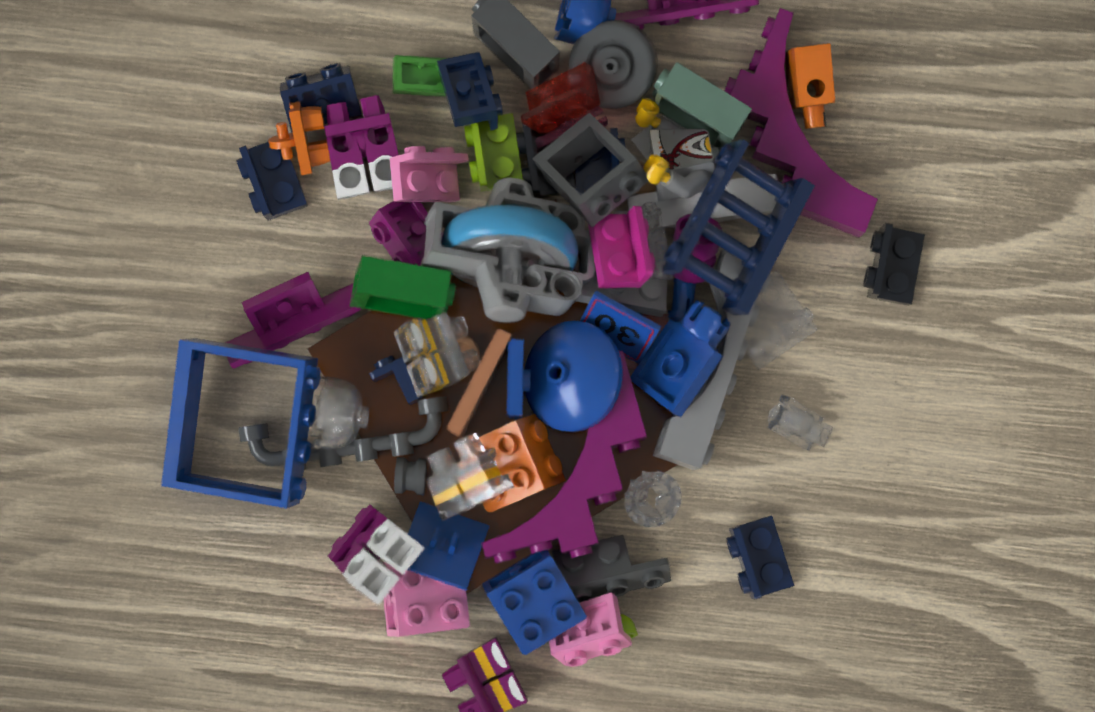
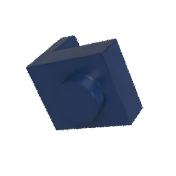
M391 355L374 364L376 370L369 373L374 382L394 374L410 406L417 403L418 400H423L420 391L426 389L417 369L409 370L403 357L396 360L394 355Z

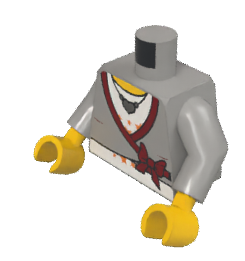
M642 99L636 108L635 120L640 127L647 128L650 125L652 126V130H649L651 155L643 169L648 173L647 178L649 182L656 186L658 202L679 197L690 198L703 192L717 166L715 158L722 147H711L709 132L705 129H683L675 126L663 116L656 117L659 113L658 105L651 99Z

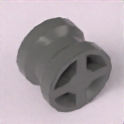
M397 457L394 492L403 494L408 490L414 491L417 495H425L427 459L419 458L416 462L408 461L405 457Z

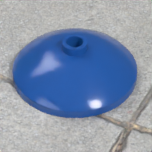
M566 321L548 329L533 345L525 364V369H531L530 391H525L532 411L544 424L561 431L577 432L598 424L612 410L622 386L623 367L617 346L604 330L583 321ZM559 368H561L562 373L560 378L558 379V370Z

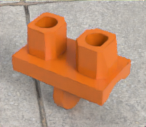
M300 102L289 103V117L293 133H288L286 122L277 123L278 135L269 138L270 149H281L283 160H289L293 158L291 147L296 146L301 175L312 174V167L330 162L327 140L308 143L306 133L308 131L325 129L322 108H301Z

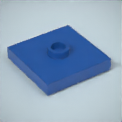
M510 339L508 341L507 416L509 419L522 418L523 391H530L531 369H523L524 340Z

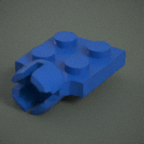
M698 300L690 306L682 321L675 322L670 319L630 376L634 384L680 418L722 359L723 355L716 348L731 324L726 317L722 321V315L713 308L704 306L701 309L704 303Z

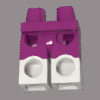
M379 95L360 99L364 118L351 121L346 102L327 105L328 125L324 126L338 200L371 193L363 158L368 160L374 192L393 189L390 158L398 156L399 152L390 115L385 113Z
M369 504L367 508H362L357 514L354 524L345 535L339 537L331 546L332 551L327 556L335 563L336 567L354 588L379 605L400 579L380 559L382 558L401 574H404L424 550V547Z

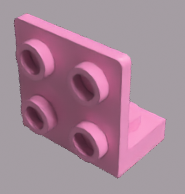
M383 562L387 568L400 578L383 599L387 636L402 637L462 629L470 626L465 590L408 570L401 574L387 562Z

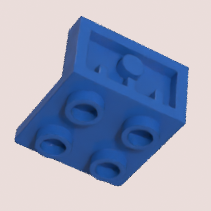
M548 550L530 554L482 583L486 595L523 655L529 654L586 619L584 610Z

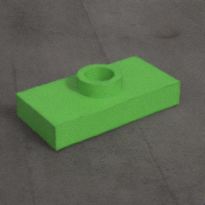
M395 55L393 57V94L446 97L437 61L447 58Z

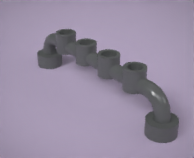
M447 396L417 401L419 415L427 414L426 426L421 430L311 446L308 462L319 460L320 467L342 464L341 457L350 455L356 456V462L378 459L377 451L390 449L392 457L413 454V446L430 442L438 434L442 421L441 412L449 411ZM267 423L238 428L240 442L248 441L251 454L258 462L266 466L284 465L285 471L287 450L270 452L263 445L262 439L269 438Z

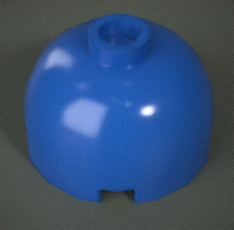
M562 0L555 25V31H558V33L554 36V39L574 44L579 37L588 33L600 23L615 20L617 9L611 7V0Z

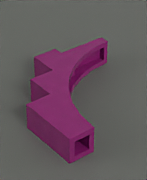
M780 8L776 18L769 16L764 26L761 37L766 38L767 41L763 51L755 50L748 70L754 71V74L740 69L736 79L729 77L724 91L752 108L747 119L764 125V127L757 125L749 146L755 148L752 159L791 173V176H783L781 181L783 184L791 180L804 178L815 185L800 215L860 238L866 232L878 199L855 188L831 170L812 149L800 129L788 98L784 70L786 39L794 13Z
M623 351L619 352L622 360L623 378L618 399L608 415L598 424L588 429L585 447L572 475L557 496L535 517L507 534L483 542L482 546L486 559L494 557L495 564L517 558L515 551L530 548L531 554L552 549L551 542L555 540L559 541L562 554L570 552L571 559L593 553L591 546L597 545L598 539L587 501L594 500L595 506L617 500L615 494L622 492L623 489L612 449L618 447L619 453L638 449L641 447L639 441H643L647 437Z

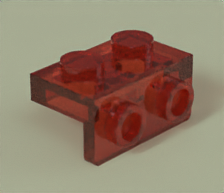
M584 62L525 92L529 111L521 115V120L524 125L540 134L548 133L555 130L558 125L573 118L582 117L589 110L601 105L593 67Z

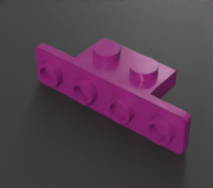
M647 0L646 9L616 13L615 20L630 22L641 29L645 28L644 24L658 22L660 26H669L679 23L680 18L694 16L696 20L710 19L715 17V12L729 10L731 14L745 13L751 10L750 6L759 5V0Z
M306 272L241 302L254 329L225 343L274 351L308 334L316 333L323 327L338 320L348 318L362 310V308L350 306L353 284L321 297L309 272ZM227 357L233 369L253 362L251 360Z

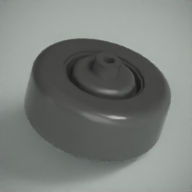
M622 20L602 22L588 33L579 37L573 45L569 58L570 76L576 90L588 102L606 109L624 108L637 102L653 85L658 70L657 52L649 36L638 26Z

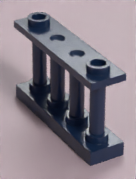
M744 139L725 144L715 158L717 166L678 240L673 241L664 255L666 263L661 270L666 275L679 274L685 268L725 293V298H727L722 309L732 315L749 314L815 187L814 184L804 178L791 180L783 184L743 159L742 156L749 145ZM734 171L775 196L777 203L771 214L764 215L725 190ZM717 203L758 228L760 235L754 246L749 248L708 222ZM701 235L742 260L743 268L738 278L732 280L691 255Z

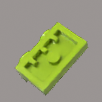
M513 113L499 115L498 129L490 130L488 120L464 126L467 148L474 147L476 161H469L472 183L479 182L481 192L491 191L494 184L501 179L517 178L523 180Z

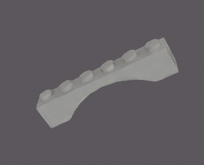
M723 249L720 252L715 269L734 280L738 278L743 268L742 260ZM771 273L768 275L760 292L763 293L766 290ZM711 284L710 288L716 301L717 312L722 315V321L726 317L731 323L729 330L717 347V351L723 357L682 417L673 415L664 421L653 456L691 470L701 469L702 465H707L711 459L714 444L710 443L714 429L719 430L723 423L726 410L721 407L725 395L732 393L737 380V375L733 374L736 361H741L746 353L748 340H745L744 337L748 326L752 327L759 313V306L755 305L756 301L748 315H732L722 309L727 299L724 296L725 293Z

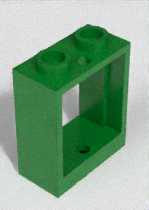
M362 255L355 271L350 306L436 322L442 312L447 313L449 305L452 306L456 284L450 283L451 271Z

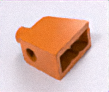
M827 43L792 48L785 52V69L792 109H803L805 129L825 127L827 125L824 105L835 103L831 45ZM808 83L815 87L816 93L814 97L810 96L807 92Z

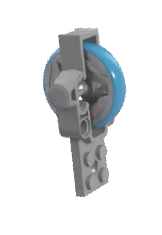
M505 178L497 181L484 207L470 209L434 202L425 218V251L421 266L451 271V274L459 280L478 287L485 314L493 321L503 323L517 322L524 318L526 311L560 316L565 314L575 301L589 304L595 291L604 294L636 313L661 317L666 312L667 275L661 270L666 263L664 255L668 246L648 243L649 250L655 257V269L651 277L641 288L599 289L590 233L588 230H585V220L571 205L535 198L531 185L525 180ZM445 228L441 236V229ZM578 252H579V254H580V267H579V272H573V270H574V268H575V265H576V262H577V257H578ZM555 289L561 291L565 297L559 295Z

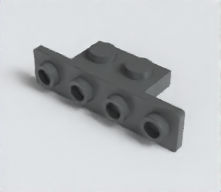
M624 535L598 540L597 545L591 546L593 553L572 559L570 552L562 554L561 549L552 551L554 562L579 603L611 592L616 597H619L632 590L641 588L654 589L671 581L670 565L667 558L631 566Z

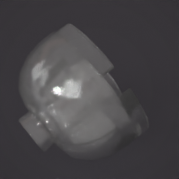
M321 376L319 386L324 387H321L320 396H314L313 405L316 407V416L311 426L310 436L318 437V439L312 441L311 448L339 450L349 446L356 439L360 428H367L369 407L362 406L361 394L353 384L340 378Z

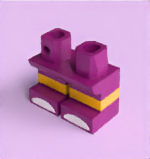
M497 637L459 657L456 660L457 664L451 666L442 674L450 692L469 684L474 694V697L457 705L460 712H506L528 702V698L513 669L483 684L484 681L511 669V664Z

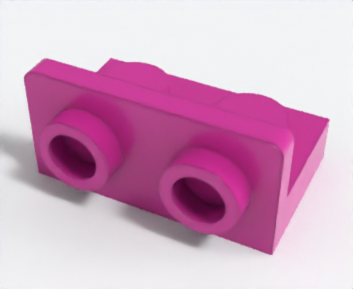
M633 206L627 214H609L593 227L588 224L599 289L641 288L651 277L655 269V257L649 250L647 239L649 224L647 219L643 217L642 207Z

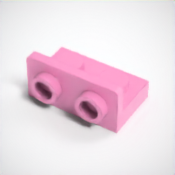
M425 146L404 148V154L390 158L394 202L459 201L457 164L469 161L468 153H455L454 147L433 149V152H426Z
M612 592L579 603L586 614V619L549 641L551 655L563 665L569 667L584 665L588 659L601 655L612 656L618 654L622 648L632 645L631 637L623 631L618 598Z

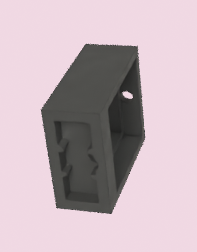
M478 0L472 8L474 13L471 15L473 34L535 93L559 69L560 51L508 0Z
M590 113L532 158L547 182L591 227L608 216L616 207L649 182L638 159ZM605 146L621 163L580 195L565 178Z

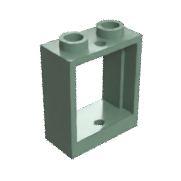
M676 62L671 71L666 68L662 71L651 94L655 97L659 113L685 129L707 130L711 145L716 148L723 147L725 144L734 141L752 110L746 104Z

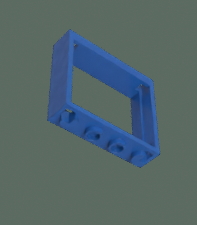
M198 338L180 339L161 486L286 509L299 504L305 495L307 485L306 479L303 478L304 464L308 462L311 454V443L308 441L309 427L313 425L316 416V407L312 402L314 390L318 388L321 377L320 368H317L318 358ZM206 353L298 368L282 489L191 473Z

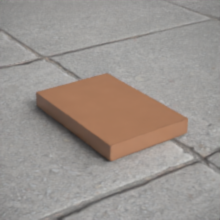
M501 329L496 331L447 426L451 434L461 439L463 438L508 351V341L512 339L511 334Z

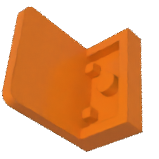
M535 414L508 423L463 444L461 447V454L471 477L495 466L498 467L501 475L476 487L479 496L483 499V506L488 512H494L566 481L563 475L562 463L555 455L549 442L547 428ZM506 482L511 485L506 490L490 496L491 489L497 484Z

